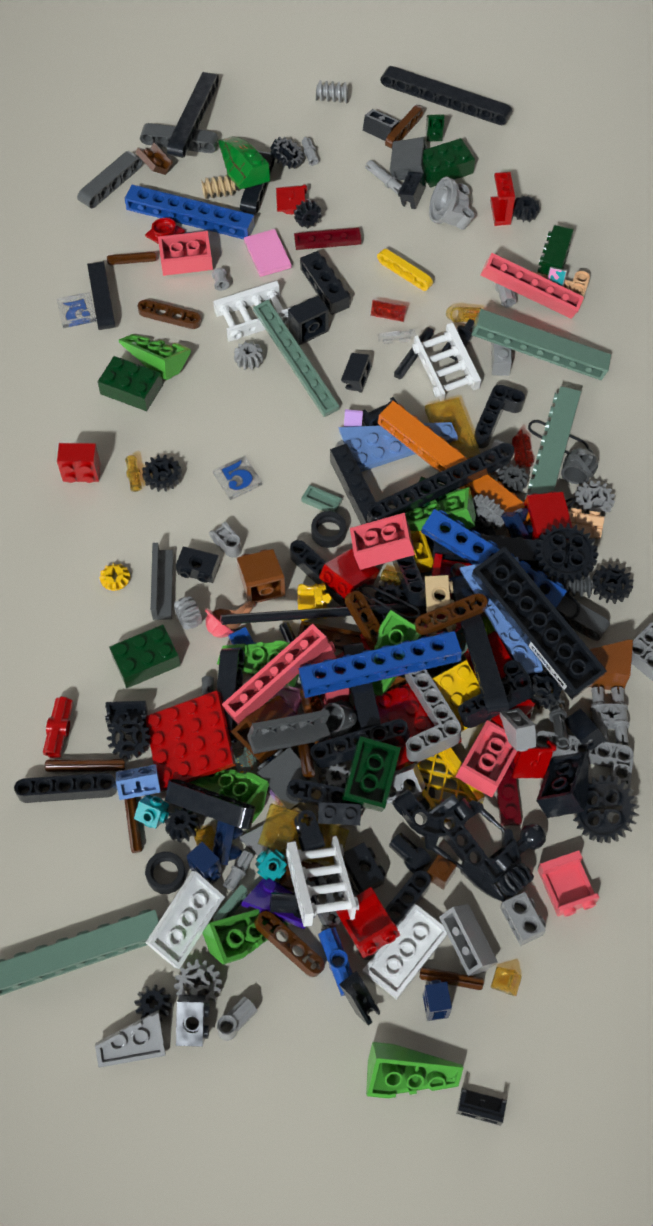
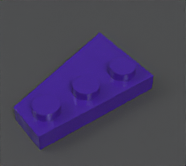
M263 878L243 900L241 906L256 908L260 910L259 913L263 911L270 912L271 892H292L275 880L273 881L270 878L265 880ZM271 912L283 922L302 929L306 928L303 927L302 919L295 917L293 913Z

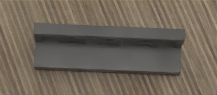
M158 542L152 543L150 610L153 620L172 619L173 550H160Z
M323 710L252 723L247 738L253 754L328 740L331 736L326 725L330 716L329 711Z

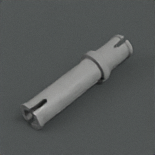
M369 160L366 163L368 166H365V168L380 179L387 188H391L398 194L402 184L393 175H389L373 160Z

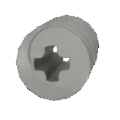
M320 80L316 88V101L320 96L321 101H324L326 97L327 102H329L332 97L333 102H336L338 98L339 103H342L344 98L345 103H347L348 87L346 82L341 87L340 82L335 86L334 81H332L329 86L328 81L322 85Z

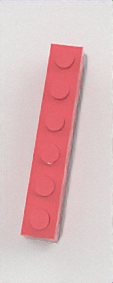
M491 253L486 260L480 276L570 319L579 311L584 298L494 253Z
M314 624L309 626L222 704L227 713L239 724L251 713L262 707L299 674L298 668L310 664L329 647L326 636Z

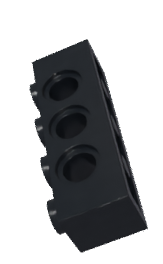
M318 251L301 257L300 270L326 305L330 314L333 315L348 309L349 300H351L350 294L343 288L341 280L336 278L333 269L329 268L325 257L321 256Z

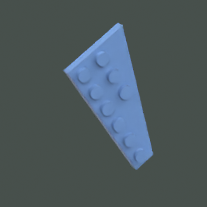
M452 422L423 423L425 426H429L439 437H443L447 443L458 440ZM380 425L338 427L344 444L348 445L361 472L416 454Z
M480 564L460 567V571L473 593L483 594L487 598L488 602L485 613L512 659L520 662L527 674L542 672L543 668L540 660L471 576L473 569Z

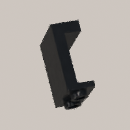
M331 796L333 802H319L318 823L360 826L361 804L339 803L342 798Z

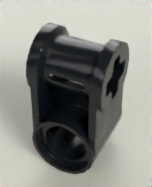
M304 810L297 814L294 819V825L302 851L323 848L325 846L324 838L319 829L315 814L309 810ZM308 818L309 822L307 824L302 823L301 819Z

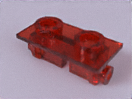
M372 300L370 316L404 322L407 307Z
M521 429L512 438L516 466L519 464V468L522 465L532 467L534 459L530 451V437L527 434H523Z

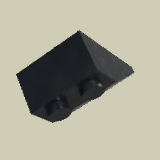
M587 751L551 758L536 800L547 818L584 812L589 797Z

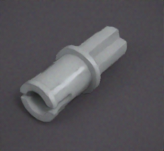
M304 137L302 140L304 154L307 156L309 165L314 166L319 162L315 153L316 148L312 145L310 138Z
M244 850L235 866H231L232 870L222 884L228 890L230 889L234 892L241 878L246 876L245 871L254 858L251 852Z

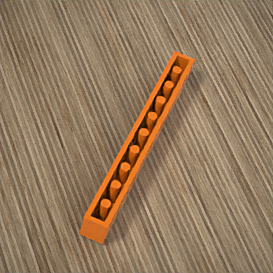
M392 401L379 414L378 424L437 471L442 472L467 460L460 450L449 445L443 437L435 434L429 426L421 423L415 415L407 412L401 404ZM489 474L460 487V489L469 487L472 498L475 495L479 496L482 494L484 498L488 496L491 500L494 499V503L500 504L504 513L524 508V502L515 493L508 491L501 482L494 480ZM529 511L527 518L523 523L524 526L531 521Z

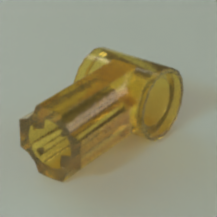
M453 305L447 308L446 317L456 323L467 322L469 318L475 321L481 307ZM454 310H458V316L456 318L452 317V313Z

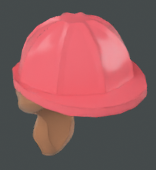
M248 601L237 610L216 609L211 611L206 608L205 612L208 614L206 617V628L208 632L219 638L229 636L240 624L221 625V615L250 613L256 602Z

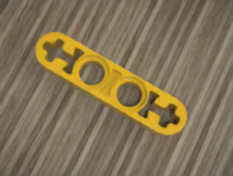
M383 249L377 254V259L382 265L419 289L426 291L433 285L429 275L390 250Z

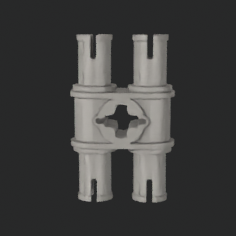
M593 687L591 689L593 704L590 707L593 723L607 740L606 742H608L607 729H614L616 744L629 745L627 729L630 723L627 718L628 706L624 702V688L619 687L618 691L617 687H613L611 689L613 704H606L604 701V688L599 687L598 691V687Z

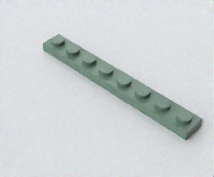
M266 300L254 306L253 311L323 417L338 411L340 406L270 301Z

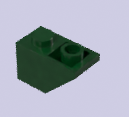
M444 115L426 116V141H442Z

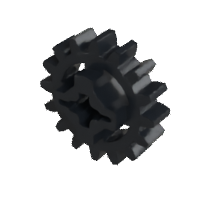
M278 137L270 147V153L274 154L273 159H277V163H282L283 167L288 166L289 169L291 167L296 169L304 159L302 156L304 152L300 151L301 147L296 146V142L292 143V140H287L286 137L283 139Z
M157 455V459L151 457L150 463L145 462L146 467L142 468L143 480H145V485H150L151 490L156 487L157 492H160L163 488L167 492L168 487L174 489L173 484L178 485L179 479H182L181 466H179L178 460L174 461L173 457L167 459V455H164L163 458Z
M608 564L607 568L602 565L600 570H596L593 575L592 589H595L593 594H599V600L605 598L606 603L609 600H612L614 604H616L617 600L623 602L624 598L629 597L633 589V579H629L631 574H625V568L620 570L617 564L615 568H612L611 564Z
M548 670L546 672L528 674L534 689V695L529 700L537 705L538 710H540L541 706H544L545 709H548L549 704L554 706L556 701L559 700L562 691L557 681L550 675Z
M127 716L126 721L120 717V723L113 722L112 724L115 728L108 729L112 734L107 737L108 741H112L108 747L110 749L115 748L112 753L114 755L120 753V759H123L125 755H127L128 760H131L132 755L138 759V753L145 754L146 752L143 748L150 747V744L146 742L151 739L150 735H146L150 729L148 727L143 728L145 722L138 723V717H135L133 721L130 716ZM127 725H133L132 728H127V729L123 728L124 726H127ZM123 732L131 736L135 744L127 740ZM119 733L120 740L116 743V735ZM142 733V741L139 743L138 736ZM127 747H134V748H135L134 750H131V751H125V749H126Z

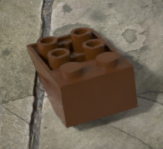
M278 695L247 716L231 732L262 764L278 749L253 754L247 738L252 723L296 716L298 714Z

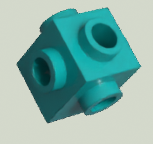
M146 795L139 801L134 819L144 823L147 827L156 829L159 825L165 823V819H168L169 812L167 810L169 803L163 801L160 797Z
M270 848L266 851L263 850L256 858L257 862L255 865L259 869L257 873L265 880L268 878L273 881L276 878L280 879L287 870L285 868L287 863L283 860L285 856L277 849L274 852ZM276 863L273 869L270 870L269 864Z

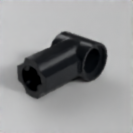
M402 832L397 834L389 843V847L404 860L405 866L412 873L422 870L432 860L423 848L414 845Z
M271 892L270 912L293 913L295 917L301 918L295 892Z

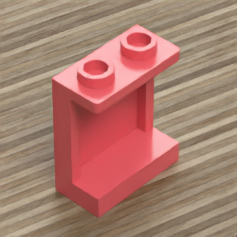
M579 850L539 865L538 873L557 916L564 915L568 917L575 914L576 910L584 908V910L591 909L596 906L595 903L600 898L598 893H594L582 867V856Z

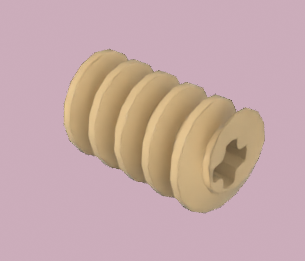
M227 175L224 176V180H222L221 176H218L217 181L212 177L211 182L208 178H205L203 183L201 179L205 199H207L208 194L213 198L214 193H216L217 197H220L222 192L224 197H226L228 191L231 196H233V191L236 192L235 183L231 179L229 180Z

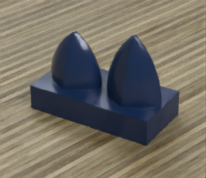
M528 508L517 509L514 512H505L501 516L512 538L524 537L525 539H531L533 527L531 525L524 526L523 524L528 515Z
M218 821L212 852L220 859L221 865H228V861L235 860L242 854V850L232 844V840L240 837L243 834V830Z

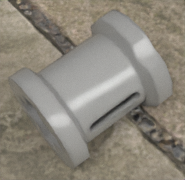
M216 268L212 272V277L215 279L214 287L218 291L226 290L229 287V281L226 279L227 273L223 268Z

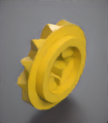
M112 563L110 566H105L99 578L104 588L117 591L123 589L129 583L130 573L127 567H124L121 563ZM114 572L118 575L116 577V582H114V579L111 577L113 576Z

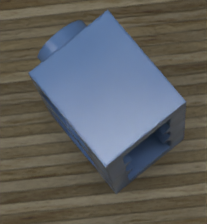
M157 765L116 772L119 799L124 800L160 793Z

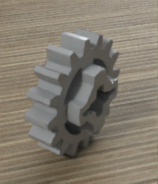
M590 480L589 485L583 482L582 487L578 486L574 496L576 498L574 504L578 505L577 509H582L584 514H589V511L601 512L600 514L605 517L606 513H610L614 506L615 494H611V488L606 489V483L600 485V481H597L594 484Z
M482 494L479 496L475 495L472 500L476 520L483 523L486 527L492 526L494 530L499 529L504 524L501 517L504 510L501 509L500 504H495V500H491L488 496L484 498Z
M198 959L195 960V965L187 962L188 968L185 970L181 967L182 975L175 976L176 980L179 981V983L174 984L175 989L179 990L176 993L177 997L179 995H187L184 991V985H186V987L191 989L190 995H203L207 993L206 1003H209V1000L216 1002L215 993L221 994V989L217 986L222 985V980L217 979L220 976L219 971L213 972L215 970L213 964L207 967L208 963L206 960H204L202 965L199 964ZM197 971L195 974L191 976L189 975L190 973ZM207 973L211 976L213 984L206 980ZM200 980L202 985L195 988L194 983H198Z

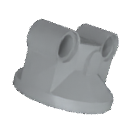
M442 178L437 183L430 199L429 216L431 221L436 224L447 223L454 225L462 230L466 229L475 217L474 212L469 208V188L462 183L457 184L452 178Z

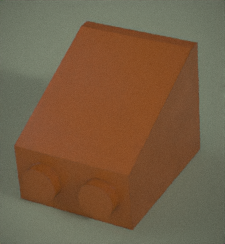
M264 549L257 553L244 554L241 557H237V566L247 601L259 603L285 596L284 575L273 549Z
M629 639L590 649L607 672L589 687H603L605 690L617 687L618 691L619 687L625 689L631 675L633 640Z

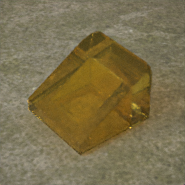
M212 825L195 831L197 834L196 837H193L196 845L198 846L203 842L213 851L215 832Z
M496 967L491 988L516 996L522 976L516 970Z

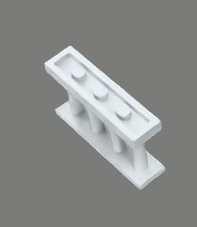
M277 281L213 301L216 316L224 315L229 326L227 328V339L229 342L266 330L259 318L251 319L246 309L266 300L272 301L284 324L288 323V309L283 310L278 300L280 292ZM240 310L245 323L236 325L230 313Z
M453 323L446 325L444 335L421 343L418 335L414 336L413 351L415 354L418 353L433 385V393L436 398H439L441 403L444 402L445 392L464 385H470L473 391L480 388L481 379ZM445 341L450 342L451 349L430 357L427 356L424 350ZM450 356L457 357V364L434 371L431 363ZM458 370L464 371L465 378L444 386L441 385L438 379Z
M333 836L331 848L301 852V850L297 849L296 842L287 843L286 858L303 927L312 926L313 917L319 913L347 909L350 920L355 919L356 910H359L358 898L353 895L343 860V845L339 844L337 836ZM333 856L335 865L306 869L301 865L303 860ZM337 873L340 883L313 887L306 884L308 877ZM343 891L345 901L319 905L311 903L310 900L312 895Z

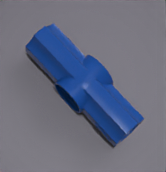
M328 928L319 933L318 936L340 995L345 996L339 984L353 972L336 928ZM337 957L342 958L344 963L341 966H336L332 962L333 959Z

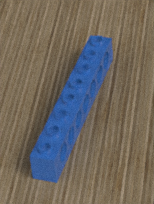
M131 185L125 196L126 210L157 218H170L176 223L243 240L244 237L251 236L255 227L254 215L141 186Z
M434 509L421 530V533L473 565L483 563L500 550L497 548L498 545L490 540L487 542L482 539L478 532L474 530L469 531L462 522L458 520L453 521L442 510L437 511ZM448 526L450 532L443 533L440 527ZM464 536L466 542L459 543L456 537ZM480 546L483 552L475 553L473 547ZM519 561L521 567L538 587L544 586L548 589L549 593L545 596L557 608L567 592L564 586L559 582L550 581L543 572L534 571L527 562Z
M455 631L442 632L439 635L432 637L424 636L415 641H403L398 645H386L372 651L365 650L360 654H348L334 660L327 659L317 664H306L298 668L304 697L308 698L461 661L462 651ZM416 652H421L422 654H421V655H416V654H414V653H416ZM395 657H402L403 659L397 660ZM382 661L383 664H376V662ZM357 666H363L364 668H363V669H357L356 667H357ZM339 670L344 671V673H342V674H339V673H336V672L339 671ZM319 675L325 676L324 678H317Z

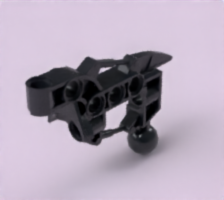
M409 789L392 801L394 808L402 815L408 825L418 834L425 836V845L428 850H433L438 855L455 864L460 869L461 874L476 888L501 902L506 901V899L494 883L521 862L520 855L528 848L532 850L539 849L546 841L544 828L538 824L529 823L523 827L520 839L516 842L512 830L505 829L484 809L482 803L474 800L468 802L465 797L458 801L452 794L446 800L442 799L428 812ZM478 813L482 814L490 823L492 822L502 831V847L489 858L464 826L466 821ZM416 814H419V815L422 816V818H423V823H422V825H419V824L416 823V821H415V815H416ZM445 818L449 819L452 823L450 829L444 826ZM458 835L464 838L463 846L457 843ZM439 837H443L462 861V865L436 846ZM471 852L477 855L476 863L470 860Z

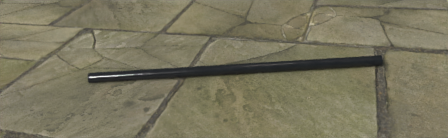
M426 601L423 605L417 606L420 611L426 610ZM403 603L386 604L398 612L416 611ZM380 604L369 605L374 614L389 613L390 611ZM347 606L229 614L221 615L220 620L221 625L352 615Z

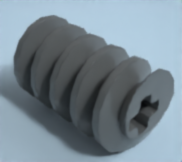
M589 574L588 577L584 576L583 578L582 576L581 581L575 578L574 583H571L570 579L563 583V578L557 581L564 586L567 593L571 591L573 597H575L577 591L580 597H583L585 592H587L588 598L591 597L593 577L590 579Z

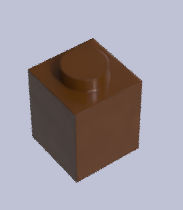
M438 855L427 873L430 875L431 882L444 890L455 874L457 866L443 856Z

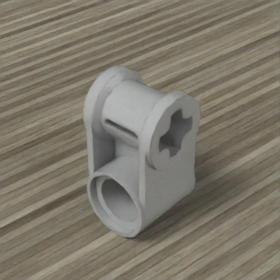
M223 522L222 526L215 531L211 530L209 532L213 542L227 556L234 558L241 554L240 538L226 522Z

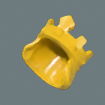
M316 583L312 586L299 584L297 588L298 610L327 608V603L331 602L332 597L324 592L326 590L325 584Z

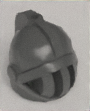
M584 448L572 450L563 462L561 471L563 479L572 484L587 483L594 476L598 468V461L594 452L591 449Z
M340 700L328 703L323 707L321 711L328 710L330 713L326 722L331 735L330 738L356 732L359 726L356 711L349 702Z

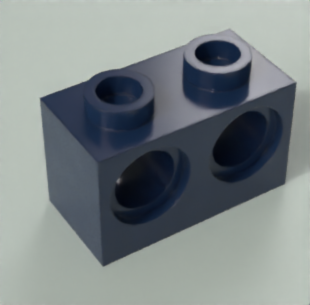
M203 842L186 856L190 869L198 872L209 883L213 884L221 877L220 859Z
M441 980L429 981L428 985H425L422 994L427 1021L449 1018L452 1006L447 982L441 983Z

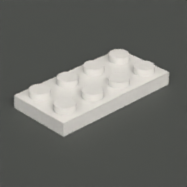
M192 871L145 943L174 968L180 969L225 896L198 872Z
M416 904L397 927L400 936L392 943L381 947L362 971L396 1000L448 935L441 923Z

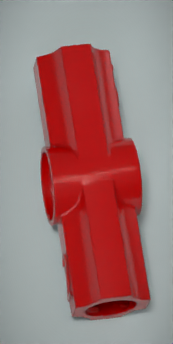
M60 696L55 699L52 716L47 720V736L43 755L49 758L56 759L61 757L65 737H68L70 732L69 719L73 700L67 697Z

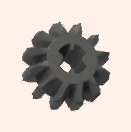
M512 464L509 467L504 466L498 472L497 481L501 482L508 491L515 494L516 492L521 493L523 488L527 487L528 474L525 473V468L519 469V464L516 467H513Z

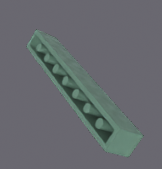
M480 309L475 319L472 336L601 381L609 371L611 354Z
M560 386L559 393L555 392L552 403L556 404L555 407L551 406L548 417L552 418L551 421L547 420L544 431H547V435L542 436L540 445L543 446V449L538 450L536 460H539V463L534 464L532 474L535 477L530 479L528 489L531 490L530 494H544L555 489L581 391Z
M143 910L138 916L132 918L126 916L119 919L117 923L111 925L109 923L102 924L97 927L98 929L91 932L88 930L82 931L76 937L70 939L67 937L61 938L55 944L49 946L40 945L35 948V951L29 953L20 952L15 954L14 958L8 960L0 959V996L146 946L145 942L159 922L156 910Z

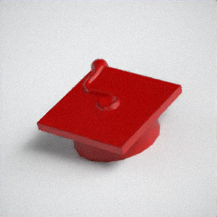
M307 185L276 188L277 212L293 215L294 210L297 209L296 205H300L301 200L305 202Z
M160 218L152 223V229L145 234V237L159 244L158 237L184 234L185 230L177 226L173 219Z
M548 740L547 745L549 747H539L536 745V747L530 748L527 751H517L514 756L515 768L512 778H544L552 754L557 750V746Z

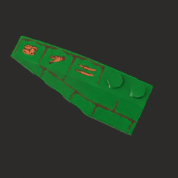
M234 136L218 140L227 175L240 190L270 182L269 163L250 143Z

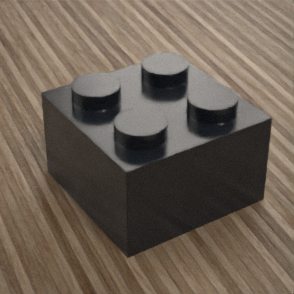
M318 295L288 309L289 331L298 345L328 332V308Z

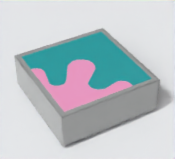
M551 266L547 279L564 286L567 270Z

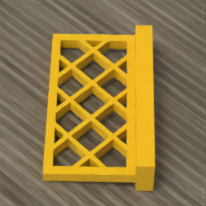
M451 747L435 754L434 757L425 759L433 761L431 770L419 768L420 772L430 774L429 782L425 783L427 791L424 789L422 795L429 803L431 809L435 806V803L438 804L442 800L443 792L455 794L456 798L458 795L465 796L469 802L474 800L483 804L485 796L481 791L456 778L462 763ZM435 762L444 764L446 772L433 771ZM432 775L443 777V786L430 784ZM446 778L456 781L458 784L457 790L445 787ZM430 787L441 791L439 800L429 796ZM445 818L444 824L449 822L450 820Z

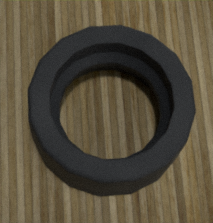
M324 511L317 514L311 524L313 540L319 546L325 548L340 545L346 536V521L340 514L333 511ZM331 522L338 525L340 531L334 536L327 537L318 532V527L323 523Z
M163 851L149 859L145 868V876L149 886L155 892L171 894L182 887L186 879V870L182 859L177 854ZM165 861L174 863L178 869L177 878L169 884L158 883L153 876L155 867Z

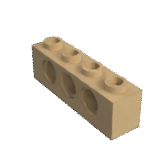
M448 575L425 576L427 613L454 602V600H450V593H453V582L449 581ZM436 594H442L445 596V598L441 601H438L434 598V596ZM447 616L445 619L442 620L437 618V620L440 622H444L448 619ZM456 624L428 634V636H436L440 631H456Z

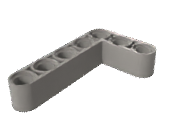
M653 621L633 640L631 661L632 665L652 681L653 666L648 663H653Z
M426 669L405 674L406 681L434 727L407 740L406 756L409 761L415 763L453 747L461 740V725ZM413 748H418V749H420V750H418V751H413V750H411V749H413Z
M539 731L536 734L537 746L549 747L548 745H540L538 741H544L547 744L548 740L557 746V750L553 752L552 757L580 753L578 748H584L588 753V764L611 768L610 776L614 780L616 777L619 778L617 773H620L625 777L621 779V783L625 782L628 784L626 789L631 787L634 754L629 746L602 742L594 749L588 750L587 746L593 742V739L582 745L576 736L568 735L570 743L566 749H561L556 744L554 732ZM602 751L606 753L607 756H601L598 752ZM618 755H624L627 760L619 758ZM615 793L611 797L612 803L617 800Z

